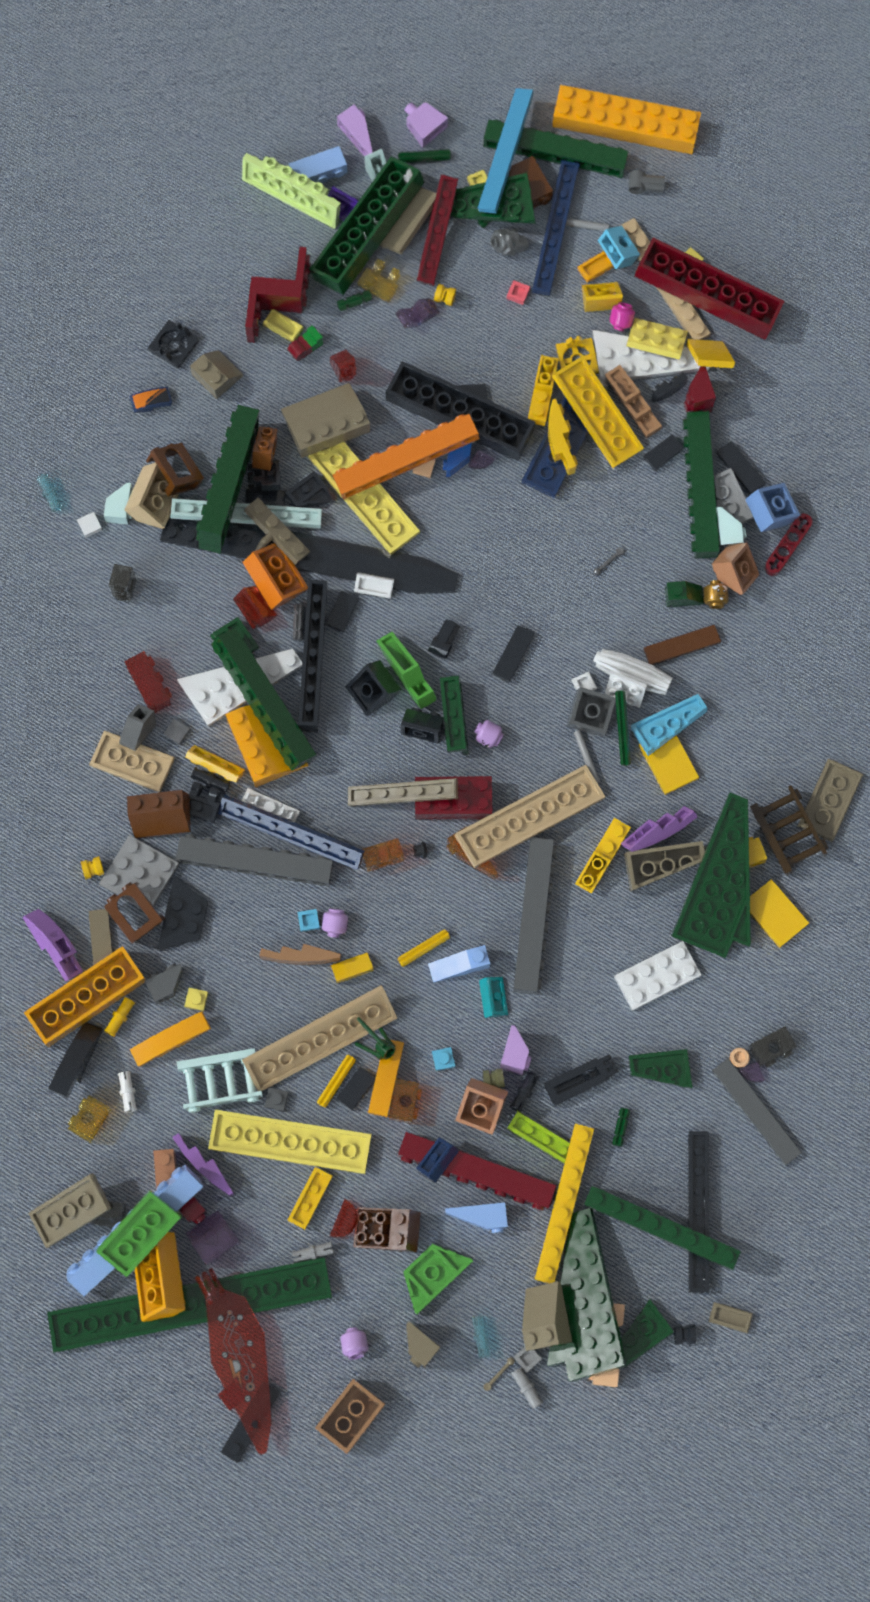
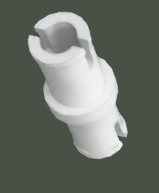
M126 1071L125 1077L124 1072L118 1073L121 1087L119 1092L123 1098L125 1113H129L130 1107L131 1112L137 1111L134 1098L136 1092L132 1086L130 1071Z

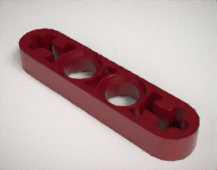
M802 513L794 520L767 560L765 571L768 575L776 576L782 571L812 525V518L808 514ZM806 520V524L803 525L800 531L798 527L801 521ZM795 533L798 535L799 540L793 542L789 540L788 535ZM780 548H786L789 554L787 556H781L778 550ZM776 559H778L779 562H778L776 568H774L773 570H771V569H770L771 565H773V564L775 563Z

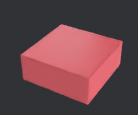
M513 280L507 294V299L524 305L530 291V286Z

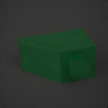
M687 581L666 583V607L704 605L703 588L701 585Z

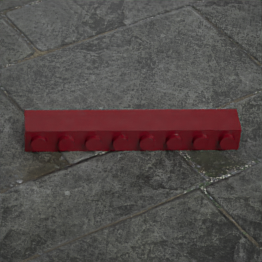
M406 1132L398 1152V1157H401L400 1161L407 1164H412V1162L419 1164L435 1142ZM462 1151L458 1152L441 1175L447 1178L452 1175L457 1177L458 1182L467 1185L468 1182L474 1183L476 1188L487 1191V1188L494 1190L495 1195L506 1198V1195L513 1197V1201L524 1205L525 1202L533 1204L532 1208L539 1211L548 1210L556 1185Z

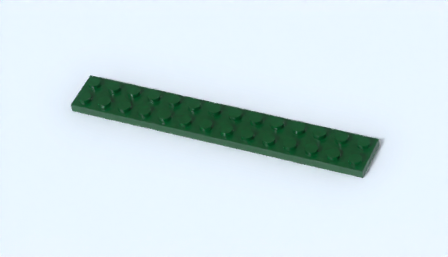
M324 1257L182 1285L185 1310L172 1317L142 1322L138 1294L47 1312L53 1353L218 1321L219 1315H223L224 1319H226L229 1310L232 1311V1314L228 1318L231 1316L237 1317L238 1314L248 1315L332 1298Z

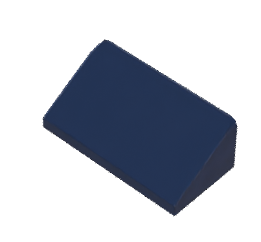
M439 1136L416 1169L436 1183L459 1151Z

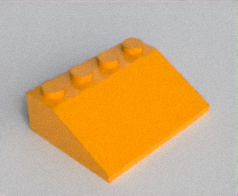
M250 705L225 714L255 788L308 767L307 763L291 771L289 766L285 764L280 752L275 748L270 736L264 731L263 725L254 715Z

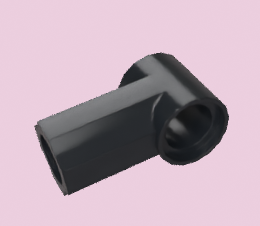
M445 619L437 637L433 638L428 652L446 659L460 626L452 620Z

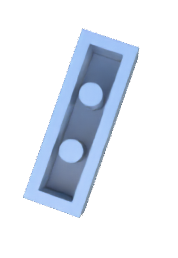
M339 146L288 163L295 172L305 174L315 183L319 182L322 184L331 178H339L347 173V163Z

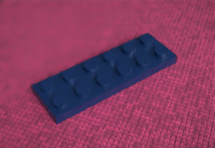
M564 397L561 402L564 410L563 417L565 421L568 420L571 427L567 439L570 442L571 455L576 457L588 434V430L566 397ZM547 430L521 483L555 498L567 475V471L562 459L554 462Z

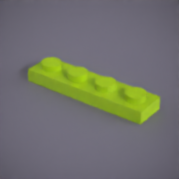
M517 1111L507 1129L565 1164L570 1143Z

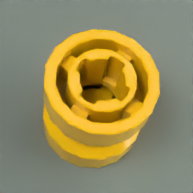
M438 284L434 301L438 303L445 302L446 305L452 306L457 289L452 287L446 288L445 285Z
M100 856L94 857L92 861H81V867L86 880L94 875H104Z

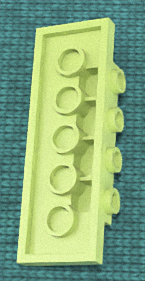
M248 153L244 155L242 164L243 181L333 229L338 226L340 202L335 198L328 197V189L323 184L315 183L305 174L295 172L290 166H284L272 157L268 158L266 156L261 161L256 156H251Z

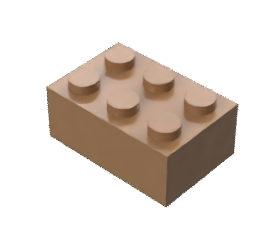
M352 1379L315 1429L348 1454L385 1404Z

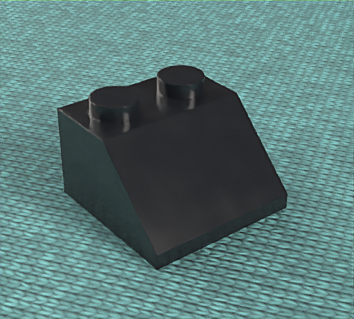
M380 660L366 664L345 686L366 716H369L390 702L402 690Z
M407 708L401 722V735L438 744L444 717L435 712H430V714L424 713L419 708Z

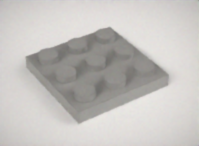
M129 835L99 885L119 895L123 892L122 888L126 884L138 882L140 884L138 887L154 906L178 868L179 863ZM129 895L123 897V899L141 909L133 897Z

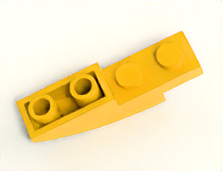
M543 355L540 357L528 419L535 421L536 425L545 426L555 382L552 375L557 371L559 358Z
M553 399L548 420L549 445L554 462L562 459L569 476L575 473L576 466H578L575 455H571V446L567 439L571 427L568 420L565 421L563 417L564 410L562 405L558 404L556 399Z
M616 818L613 819L577 879L576 885L592 894L621 847V843L631 829L630 826Z

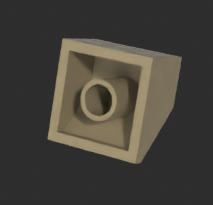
M219 350L203 354L190 365L192 376L216 400L243 377V374Z
M408 1321L406 1328L408 1350L411 1356L410 1361L418 1368L421 1365L425 1368L439 1351L440 1347Z

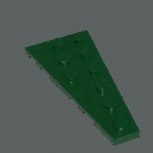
M528 173L507 178L497 213L479 212L478 210L486 182L456 189L450 218L536 224Z

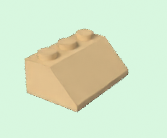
M156 462L143 466L124 510L137 522L163 529L171 514L172 499H177L179 494L167 496L164 490L169 483Z

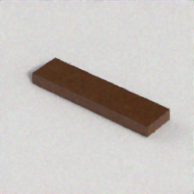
M714 624L646 646L643 650L648 664L655 665L720 644L721 640Z

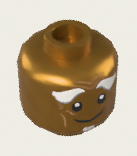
M719 580L710 581V584L704 587L705 604L711 609L724 608V605L729 601L728 587Z

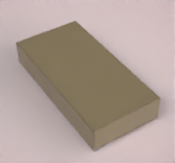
M713 1302L708 1322L748 1333L753 1313Z

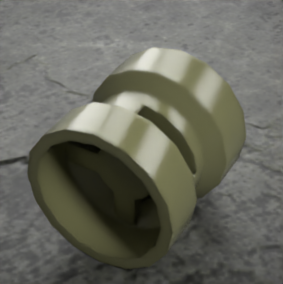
M497 1068L495 1071L482 1070L484 1083L498 1088H505L502 1068Z

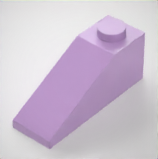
M352 105L337 116V125L365 157V155L372 153L365 120L366 116L361 109H357L355 105Z

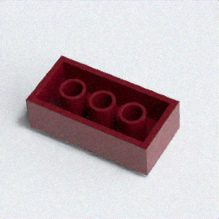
M492 776L415 777V781L458 779V799L415 802V820L484 819L492 814Z

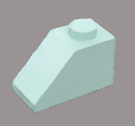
M717 507L719 544L743 543V539H746L745 527L742 528V523L722 507Z

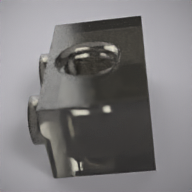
M114 564L109 587L116 600H132L137 581L133 567Z
M786 1026L750 1044L749 1049L759 1067L765 1065L768 1068L777 1063L775 1059L781 1056L785 1059L794 1054L792 1050L797 1046ZM775 1044L778 1047V1053H772L769 1050V1045Z

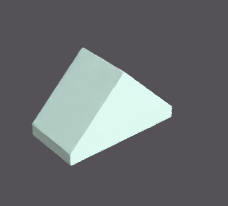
M382 149L365 155V169L372 182L386 164Z

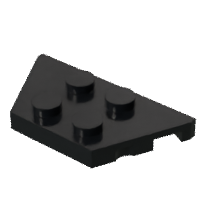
M176 877L173 878L165 913L166 919L163 921L157 947L160 951L173 946H181L188 942L200 941L208 902Z

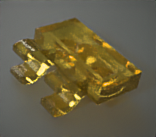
M377 259L373 269L367 268L357 283L358 286L369 290L372 294L389 303L398 289V285L395 283L400 277V271L393 268L388 279L382 277L380 273L385 267L384 262Z

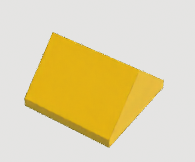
M618 282L582 285L585 312L612 310L614 305L622 302L623 294Z

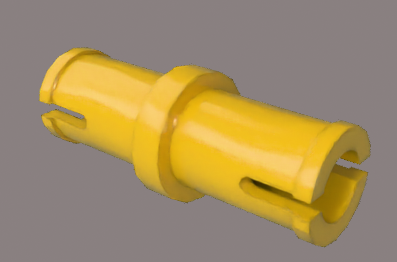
M124 997L117 1011L113 1012V1017L104 1031L115 1037L123 1022L127 1021L126 1017L135 1002Z

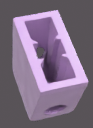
M409 103L405 108V112L409 114L407 117V127L422 148L448 127V118L428 103H423L418 108L413 103Z

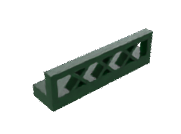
M459 676L440 678L447 752L462 751L463 755H467L469 750L461 680Z

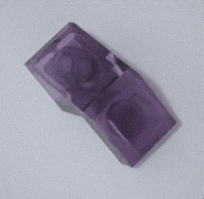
M431 298L419 299L411 308L399 309L395 314L404 328H414L437 316L440 312L436 308L435 302Z

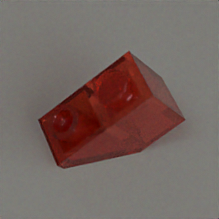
M346 349L329 357L330 365L339 382L349 381L356 375L355 358Z

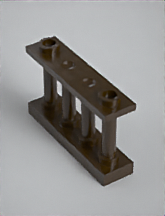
M792 785L788 786L790 794L765 807H759L757 803L750 806L785 876L793 873L791 868L794 867V864L820 851L826 857V850L829 849L825 840H820L800 802V799H802L801 794L797 788L793 789ZM795 801L799 811L773 824L767 823L765 817L768 816V813ZM803 817L808 828L782 841L776 840L774 834L777 830ZM812 834L817 845L791 858L785 857L783 853L785 847Z

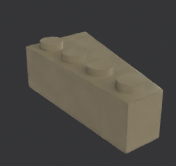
M703 841L626 852L624 856L630 892L700 864L705 852Z

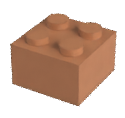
M471 1078L466 1087L455 1121L493 1135L498 1125L508 1091Z

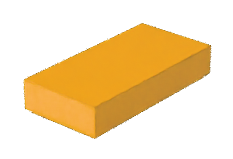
M605 251L579 265L577 270L585 281L589 283L614 268Z

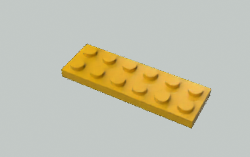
M584 356L552 375L612 468H615L644 449Z

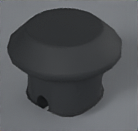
M422 841L420 845L413 846L414 856L426 858L428 855L426 843Z

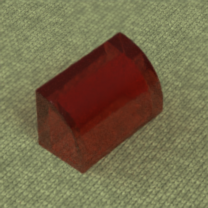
M257 586L244 587L233 598L252 629L267 624L277 616L274 609L271 610Z

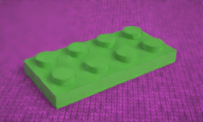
M150 1190L96 1249V1253L124 1276L128 1277L181 1218V1215Z

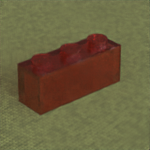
M145 651L124 661L147 708L154 710V713L172 705L170 701L172 695L168 687L164 689L161 683L164 680L160 672H155L153 668L155 663L151 655L147 656Z

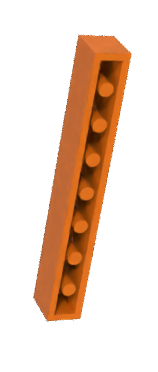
M462 414L457 416L454 421L441 423L438 425V428L426 430L416 438L410 437L398 446L392 445L385 452L374 453L367 460L356 461L353 463V466L347 469L341 468L333 474V478L344 500L479 439V434L470 414Z

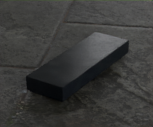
M732 441L716 452L727 468L732 469L737 480L750 495L765 485L766 482Z
M517 625L492 675L509 683L535 633Z

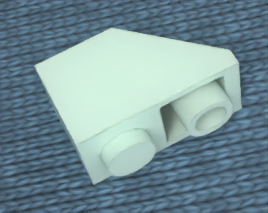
M126 483L106 498L104 518L107 523L128 524L129 518H132L124 510L133 491L131 483Z

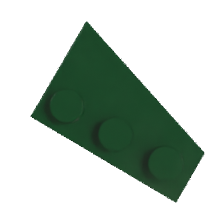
M649 1299L646 1306L621 1338L627 1366L674 1333L651 1299Z

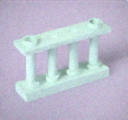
M255 1048L177 1061L178 1071L185 1074L189 1103L183 1104L184 1110H189V1113L200 1112V1108L245 1100L248 1103L258 1102L259 1098L263 1097L262 1091L256 1092L255 1084L245 1065L244 1070L248 1089L246 1094L236 1095L232 1070L233 1063L241 1062V1064H244L242 1059L255 1053ZM222 1065L225 1070L229 1097L217 1098L213 1076L214 1066ZM202 1068L205 1071L209 1100L197 1102L193 1073L195 1069Z

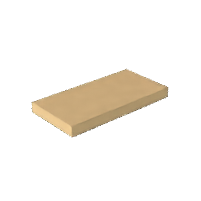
M104 730L89 765L158 793L161 792L175 757L144 745H140L134 751L119 744L120 736Z

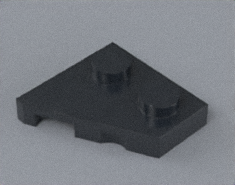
M315 471L285 492L286 497L295 507L301 508L331 503L337 499Z

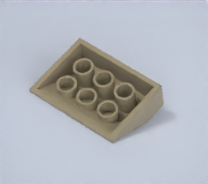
M350 383L281 409L301 458L370 432V422Z

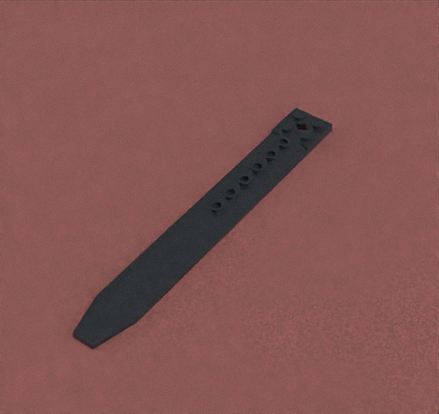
M170 514L166 526L162 530L160 541L199 549V541H196L198 520L171 519ZM185 523L188 528L180 531L178 525ZM230 523L221 554L246 559L252 552L256 551L257 545L266 534L257 524ZM291 531L310 551L305 558L295 565L297 570L355 582L358 572L394 579V590L414 594L455 592L458 573L423 557L398 552L390 555L387 550ZM271 540L266 546H269L274 542Z

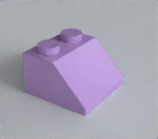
M511 1025L500 1068L523 1075L524 1070L528 1071L531 1057L528 1056L529 1050L517 1028Z

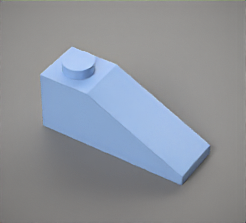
M484 945L462 951L428 965L433 983L488 969L490 968V961Z
M505 1203L445 1209L446 1215L485 1230H492V1233L504 1232V1229L508 1227Z

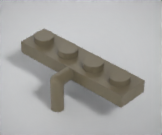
M259 498L244 509V512L266 534L260 540L256 550L266 547L272 540L295 565L309 554L310 551Z

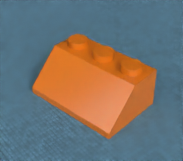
M275 543L252 552L242 562L271 610L286 604L308 590L307 584L294 563Z

